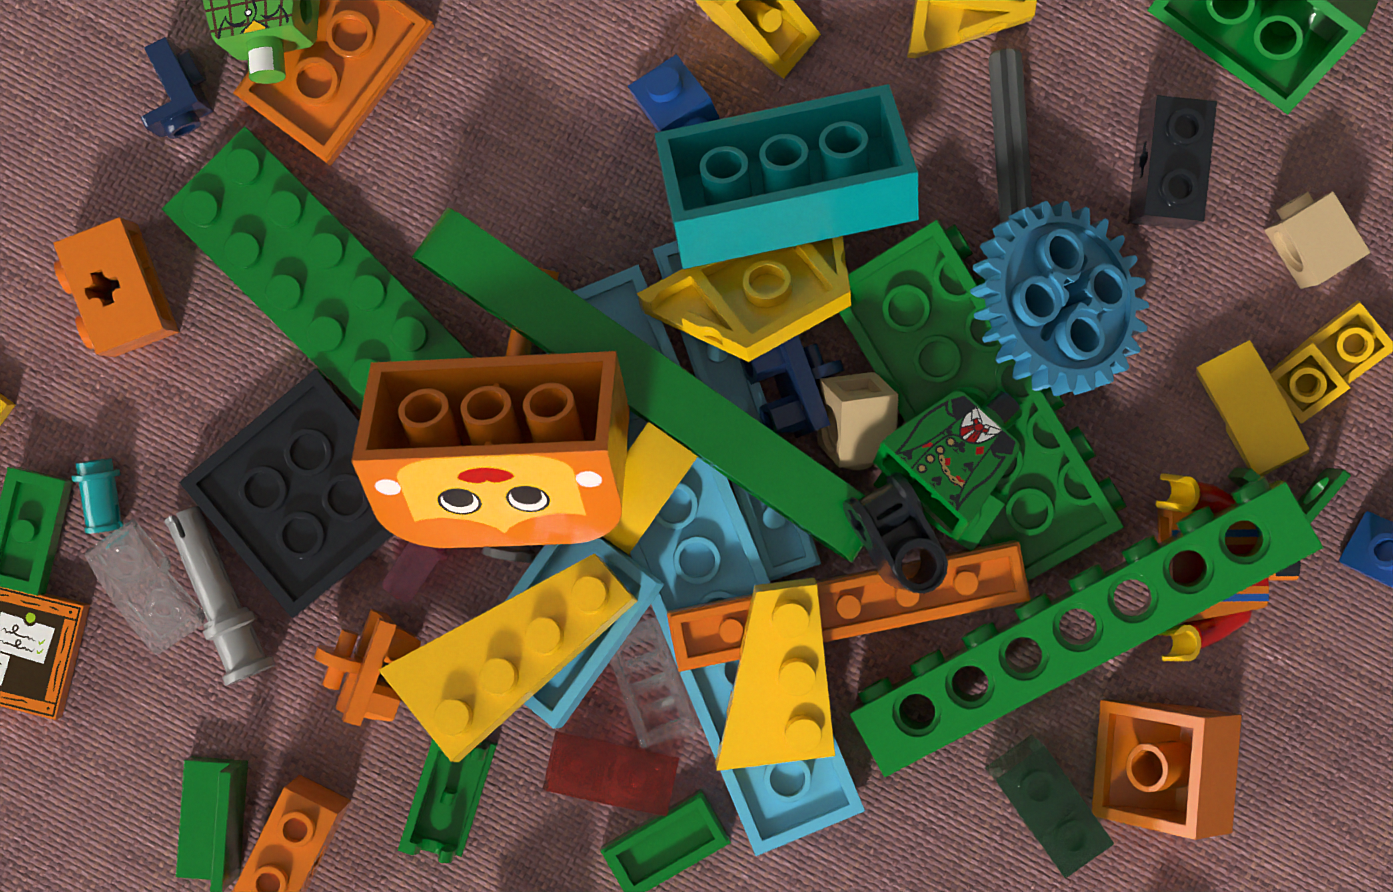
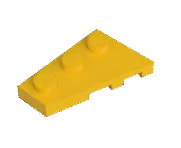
M815 578L754 585L739 653L740 660L733 691L730 693L722 741L719 743L716 756V771L835 756L818 589Z

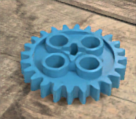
M1044 201L1008 216L1009 220L996 225L992 229L995 238L982 243L980 246L988 259L973 265V270L985 279V283L971 288V294L984 299L986 305L985 308L973 314L974 319L989 320L992 327L982 337L983 342L998 340L1002 347L996 356V362L1001 363L1010 359L1016 361L1012 378L1018 380L1032 375L1031 382L1032 390L1034 391L1051 387L1053 396L1069 392L1077 395L1112 383L1114 381L1113 374L1130 368L1125 357L1139 353L1141 350L1138 343L1131 336L1146 332L1148 328L1141 320L1136 318V312L1149 308L1147 301L1135 296V289L1146 284L1145 278L1131 277L1129 269L1138 260L1136 255L1123 258L1119 250L1124 243V236L1120 235L1109 240L1106 237L1109 222L1106 218L1090 225V209L1083 207L1072 212L1069 201H1063L1052 207L1048 201Z

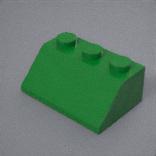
M1154 0L1147 11L1288 115L1367 30L1378 0Z

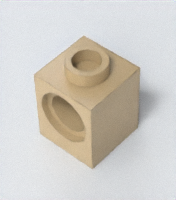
M1308 191L1299 195L1276 210L1281 220L1264 229L1300 289L1323 283L1371 253L1334 192L1316 199H1312Z
M875 372L821 378L819 381V394L831 425L818 430L817 444L839 468L863 470L871 467L881 442L897 429L898 394Z

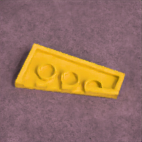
M594 553L379 669V672L451 762H460L638 600L603 559Z

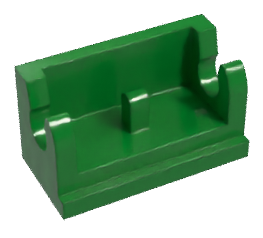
M432 739L397 851L412 856L419 854L420 850L430 851L438 855V862L451 863L456 855L462 857L498 743L484 739L460 762H451Z

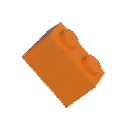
M1101 699L1091 816L1194 840L1232 833L1242 715L1189 705Z

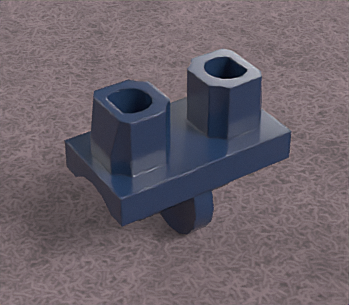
M799 335L750 362L740 358L746 379L751 385L774 377L781 399L759 407L762 424L777 435L794 433L795 437L798 438L831 425L819 394V381L821 378H829L845 371L841 359L824 364L818 344H812L803 348Z

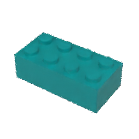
M889 84L654 133L683 269L919 220L918 170Z

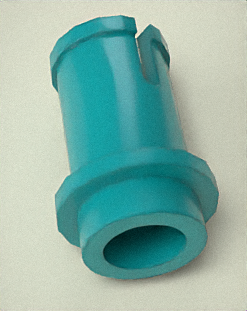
M112 458L75 463L77 475H72L71 477L72 482H79L85 520V534L124 528L115 476H119L121 473L120 469H114Z

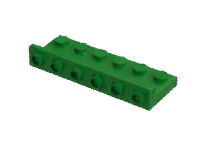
M935 220L848 274L851 306L839 313L875 373L898 394V410L906 423L956 390L964 392L979 406L997 390L1006 392L1018 403L1022 410V416L1007 432L1019 442L1021 449L994 488L995 491L1008 500L979 543L983 547L1013 540L1019 541L1028 582L1122 529L1124 525L1118 512L1126 508L1127 505L1109 476L1099 481L1087 461L1096 457V454L1080 427L1076 426L1068 431L1057 410L1066 406L1060 395L1053 396L1051 387L1039 391L1032 390V375L1018 380L1012 378L1016 363L1013 359L1001 363L996 362V356L1002 345L998 340L983 342L982 337L992 328L990 321L974 319L973 315L978 310L985 308L986 305L984 299L971 294V288L985 283V279L983 277L976 279L964 260L971 256L973 252L956 224L946 229L940 220Z

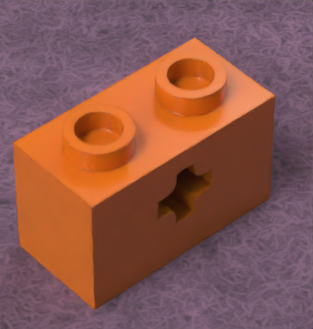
M118 217L53 243L59 260L54 262L57 279L67 294H73L80 315L75 318L78 333L87 348H94L96 355L117 357L179 333L178 326L138 224ZM110 279L118 281L120 284V288L112 292L114 301L104 298V293L112 289Z
M298 775L283 788L232 892H306L351 800L302 775Z

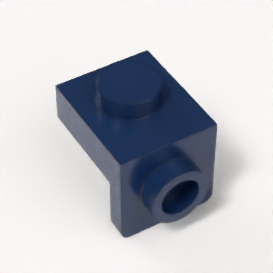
M164 37L144 47L171 101L141 116V120L145 128L157 136H168L170 139H175L196 130L201 125L199 119L212 113L213 110L200 86V83L206 81L207 78L194 53L189 48L182 51V49Z

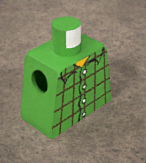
M202 0L210 32L215 43L237 60H248L249 79L253 82L272 84L283 81L286 78L284 52L309 48L317 40L320 0Z

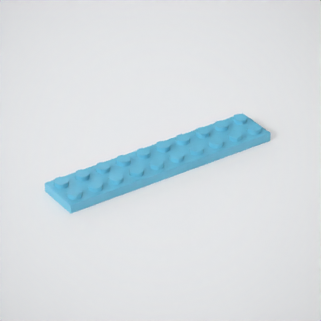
M639 265L573 291L576 295L680 366L662 321L644 314L640 308L637 293L648 287ZM631 411L627 451L647 424L646 421ZM697 458L630 552L634 561L665 584L651 605L676 665L667 611L753 594L754 585L770 583L728 479ZM739 660L680 672L715 759L719 743L722 741L727 718L726 711L730 693L733 691ZM834 735L835 756L721 770L755 856L865 811Z

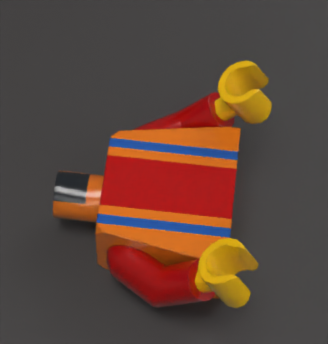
M1162 473L1159 480H1165L1170 483L1171 494L1165 502L1156 501L1158 543L1179 533L1180 530L1176 522L1205 506H1209L1214 514L1235 503L1234 498L1214 484L1197 482L1190 476ZM1246 520L1233 523L1225 534V544L1228 550L1235 554H1243L1250 551L1258 539L1256 527L1252 522ZM1192 550L1178 552L1173 556L1169 564L1171 578L1182 583L1195 580L1203 569V561L1200 554ZM1301 560L1181 622V625H1175L1158 634L1159 636H1171L1173 640L1172 650L1168 654L1161 655L1162 660L1192 661L1198 656L1200 649L1217 643L1248 623L1253 610L1268 606L1269 581L1297 580L1300 575Z

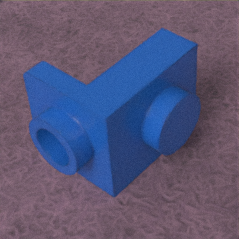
M677 54L628 85L635 101L658 132L720 119L710 96Z

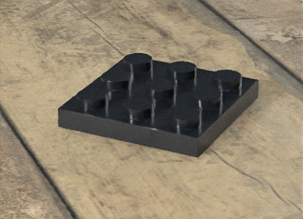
M314 369L179 482L292 619L298 617L395 536L377 520L352 463L360 417L321 370Z

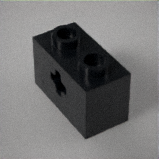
M1156 95L1140 108L1128 224L1186 230L1205 221L1217 101Z

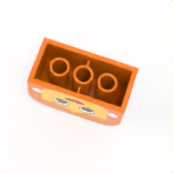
M617 352L371 363L352 463L377 520L389 532L401 539L434 548L575 544L592 541L609 533L618 524L622 514L630 409Z

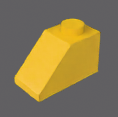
M695 0L716 25L783 79L821 35L794 0Z

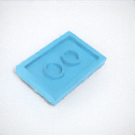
M603 536L583 543L544 545L505 600H509L594 553L603 559L638 600L524 703L553 729L562 728L665 585Z

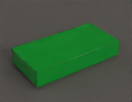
M701 788L601 846L600 851L624 892H647L730 844L731 838Z

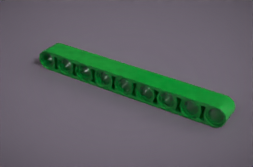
M446 207L412 255L415 261L548 354L616 351L631 412L647 423L650 422L697 455V458L844 559L850 562L854 561L864 544L850 526L843 510V502L851 497L860 500L865 497L864 494L457 211Z

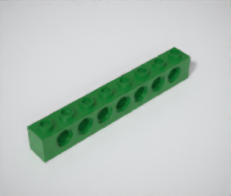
M1265 476L1257 478L1233 491L1231 495L1235 503L1213 514L1210 507L1205 506L1177 521L1176 525L1180 532L1158 543L1154 535L1146 537L1121 552L1126 561L1105 572L1100 564L1094 565L1067 581L1072 590L1051 601L1046 592L1037 595L1014 609L1018 618L998 629L993 621L987 622L961 637L965 647L944 657L940 649L932 651L911 663L909 668L913 674L892 685L887 676L860 690L857 695L861 702L853 707L850 716L884 778L1323 549L1324 547L1287 483L1276 480L1269 484ZM1237 521H1250L1254 524L1258 533L1255 546L1243 554L1230 552L1225 544L1227 529ZM1184 550H1192L1199 553L1202 558L1203 569L1201 574L1195 580L1187 583L1178 582L1171 578L1169 564L1173 556ZM1130 579L1143 582L1147 585L1149 591L1148 600L1145 605L1135 611L1123 610L1114 602V592L1118 585ZM1071 609H1084L1094 617V629L1087 637L1072 639L1061 631L1059 626L1060 620ZM1020 637L1034 640L1042 651L1040 659L1029 667L1015 665L1010 661L1006 653V648L1011 641ZM964 666L978 667L986 674L988 686L981 693L974 695L966 694L956 686L954 681L955 672ZM911 694H922L932 701L935 707V715L924 722L914 721L905 714L902 705L903 699Z

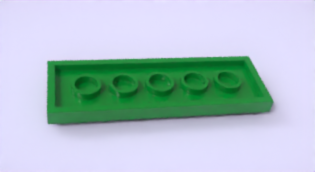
M245 126L162 208L176 225L361 411L371 363L476 358Z

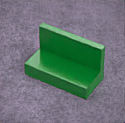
M190 756L184 760L176 877L211 880L210 892H224L240 877L248 760Z

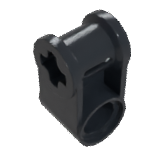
M896 471L887 476L886 485L860 500L851 497L844 501L843 510L857 537L864 544L885 583L898 589L923 594L935 590L942 584L948 567L946 554L924 515L922 504L916 492L901 473ZM915 548L920 554L921 566L915 576L907 579L902 570V560L908 551Z

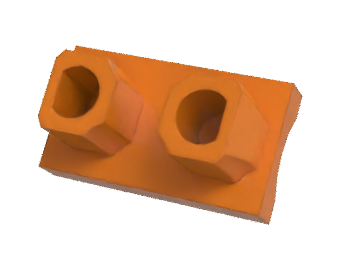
M370 609L355 653L352 652L359 634L348 629H342L336 647L318 645L314 655V659L328 666L322 683L323 686L339 690L344 674L348 672L335 708L344 713L342 717L343 722L359 727L362 724L363 718L382 721L394 720L401 698L390 684L377 681L380 674L379 669L382 668L383 662L392 663L421 646V640L416 635L397 626L387 613Z

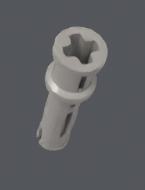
M199 506L180 511L176 513V518L175 515L170 516L164 522L169 528L208 622L203 625L205 629L203 634L206 640H213L226 671L222 678L225 686H229L265 671L276 664L272 656H265L252 625L256 620L255 614L249 610L248 606L242 608L202 514L203 511Z

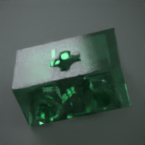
M1032 734L985 767L990 777L1042 850L1065 879L1114 845L1112 839L1045 745Z

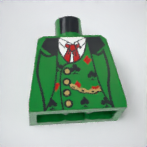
M959 390L953 391L889 434L881 442L873 463L887 476L896 471L901 473L913 487L923 509L951 536L958 540L964 534L1021 449L1019 442L1007 430L1022 416V410L1009 394L1001 390L995 391L981 406L977 405L964 392Z

